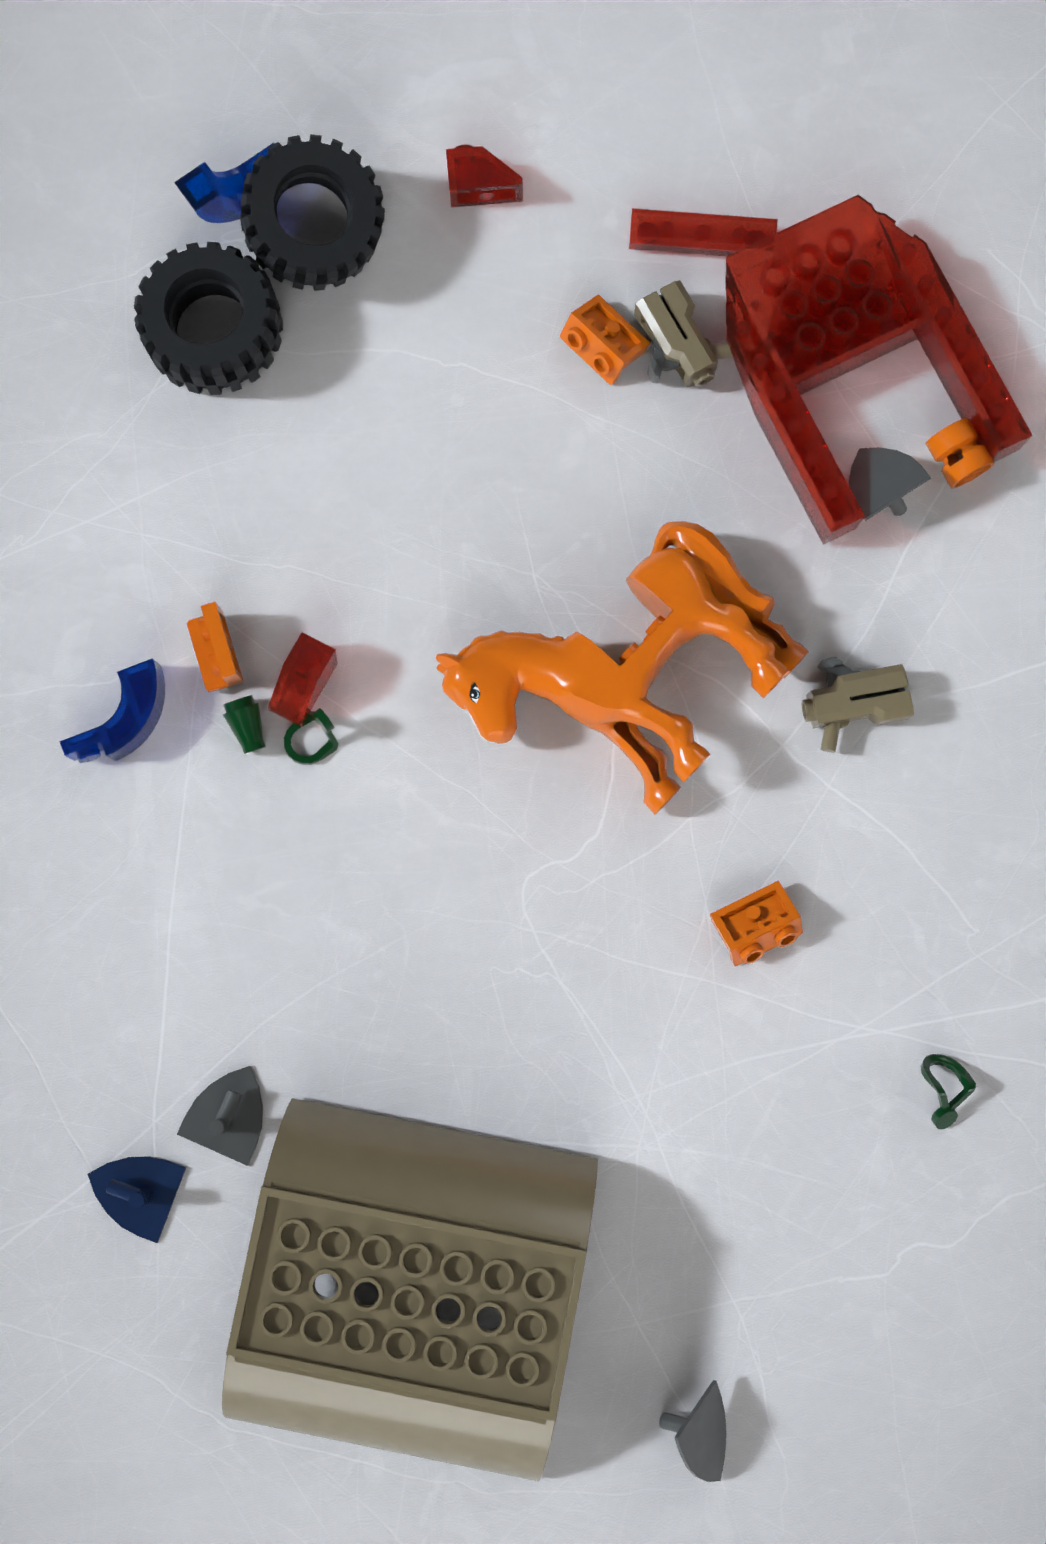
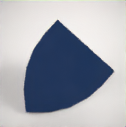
M150 1156L127 1157L106 1163L87 1175L95 1197L105 1212L117 1224L141 1238L158 1243L187 1167Z

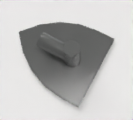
M881 447L860 448L851 466L849 477L850 497L865 521L888 506L895 516H901L907 511V506L902 497L930 480L931 477L913 457L898 450Z
M251 1066L230 1072L211 1083L194 1100L182 1121L177 1135L248 1166L259 1140L263 1119L260 1087Z
M713 1380L688 1418L664 1412L659 1421L662 1429L677 1433L674 1438L686 1468L695 1477L707 1482L721 1481L726 1450L725 1410L717 1381Z

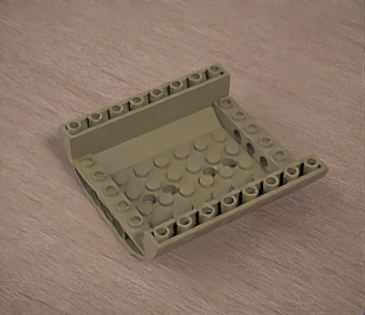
M292 1098L275 1139L263 1186H261L226 1352L227 1358L222 1390L223 1416L248 1423L539 1482L544 1471L557 1418L586 1260L596 1189L598 1159ZM330 1274L336 1279L338 1289L334 1295L325 1297L317 1292L315 1280L319 1275ZM370 1282L377 1287L379 1297L375 1303L365 1305L358 1301L355 1290L360 1283ZM451 1298L459 1304L461 1313L455 1320L445 1321L439 1317L436 1307L441 1300ZM485 1307L496 1308L502 1317L500 1324L494 1329L483 1328L477 1320V1315L481 1309Z

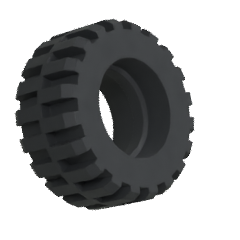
M310 134V139L307 142H301L299 135L288 137V142L285 146H281L279 142H276L268 147V155L265 157L260 155L253 163L252 172L247 173L243 194L241 195V229L245 233V243L249 252L255 253L256 261L263 270L269 268L273 272L272 277L281 283L284 279L293 282V288L303 290L304 285L313 286L314 291L325 290L328 284L338 287L345 284L348 277H355L359 274L365 263L369 262L374 254L382 233L381 229L385 217V208L381 205L383 200L381 186L374 184L376 175L370 165L363 167L360 164L362 156L354 149L347 154L342 150L343 143L338 140L332 139L331 145L321 143L322 135ZM304 183L318 184L328 188L338 196L346 209L347 223L343 233L337 240L325 245L314 246L296 241L283 230L278 222L277 204L281 195L289 188Z
M195 242L186 244L187 250L179 253L175 248L166 253L168 257L166 261L161 263L157 260L150 267L151 277L144 276L138 286L142 295L135 297L134 309L137 315L134 318L136 330L140 335V340L156 368L162 375L166 374L170 382L176 386L182 387L185 383L189 392L201 394L203 388H206L210 395H221L222 388L230 387L232 392L242 389L240 383L247 379L253 383L261 377L258 371L261 367L268 369L274 361L271 351H279L282 342L279 333L283 331V319L271 281L266 272L260 270L257 261L250 255H246L243 258L241 250L231 245L227 246L226 250H222L218 242H207V247H199L198 243ZM211 295L226 296L236 300L243 307L242 316L236 328L228 336L217 342L196 344L182 339L177 334V326L182 313L190 304L200 298Z

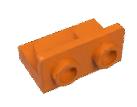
M599 294L571 312L560 334V338L610 385L616 382L622 370L642 356L651 344Z
M216 602L202 605L203 616L189 620L187 627L205 689L208 692H214L243 683V677L223 611Z
M779 880L710 914L711 921L726 945L734 966L742 963H753L759 960L765 952L777 946L785 947L790 945L803 933L801 916Z

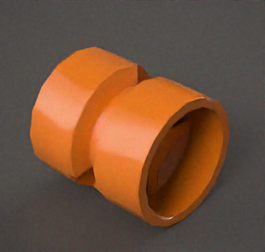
M969 418L952 423L937 432L925 443L936 462H943L944 466L941 472L951 489L958 488L972 481L995 464L985 445H977L976 441L979 435ZM960 454L964 457L961 460L958 457Z

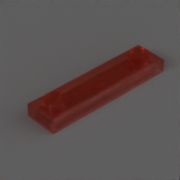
M632 208L629 249L774 260L778 219Z

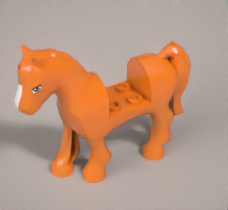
M686 521L668 522L662 525L655 538L650 556L640 562L626 578L627 585L632 593L656 619L645 631L647 635L643 640L644 642L640 646L636 643L629 646L619 658L621 661L619 665L594 642L578 632L564 639L561 636L549 638L541 633H508L501 630L491 635L474 638L470 645L463 648L457 655L448 653L437 654L436 660L440 664L437 665L436 669L444 674L442 682L443 692L460 708L468 712L480 736L486 742L502 744L512 740L517 729L515 703L520 690L550 700L572 718L602 733L625 753L639 770L644 780L643 802L656 815L681 787L674 779L667 776V755L663 750L646 740L638 730L637 725L652 730L665 740L674 755V772L683 782L710 756V753L703 746L694 741L693 723L683 715L666 711L654 705L646 698L648 689L662 666L676 649L701 634L714 635L726 641L742 656L751 672V687L762 698H765L804 659L809 651L802 644L794 641L788 635L783 625L768 619L775 605L774 598L758 592L749 585L737 568L730 553L712 532L699 524Z

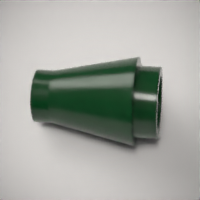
M246 696L223 704L226 711L223 716L240 743L244 754L266 747L263 740L259 703L255 704L253 696Z

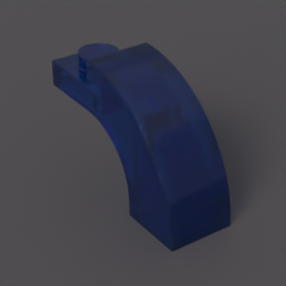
M274 142L233 169L215 172L209 168L206 162H203L174 183L196 214L204 221L226 223L239 220L241 217V195L243 194L247 173L252 172L253 163L260 155L264 157L268 155V147L272 146Z
M152 658L117 671L121 683V700L116 712L101 726L59 741L64 756L73 761L78 760L79 763H85L101 756L100 751L104 750L108 758L117 761L139 748L151 735L162 714L165 700V680L161 665Z

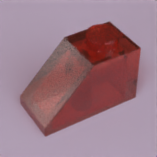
M463 144L456 146L454 149H446L451 208L523 201L522 177L483 146L473 147L472 145Z
M302 632L282 666L268 705V710L302 727L338 664L336 649Z

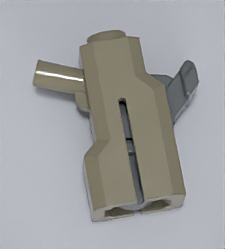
M680 280L674 281L660 289L661 295L655 291L643 297L635 304L634 315L653 346V354L649 362L647 374L653 383H658L662 371L674 369L678 372L686 387L693 385L701 387L715 378V371L718 365L717 359L737 357L736 342L711 344L707 338H704L692 318L695 304Z
M837 657L823 659L817 667L821 671L828 673L826 688L811 690L806 695V699L801 702L805 721L811 722L813 729L824 727L820 750L830 753L836 752L839 730L846 727L851 721L869 719L874 724L881 725L908 720L914 715L910 690L905 691L904 689L909 685L903 664L867 671H853L845 666L843 661Z

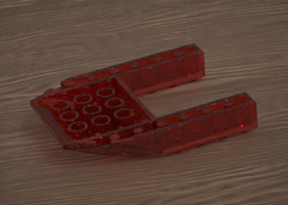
M860 195L847 199L730 254L725 259L726 340L754 415L823 545L857 529L865 515L800 395L918 339L961 419L969 418L979 435L976 441L977 445H985L994 462L1019 451L1033 436L927 243L914 234L911 237L897 227L894 219L885 213L877 212L873 205Z

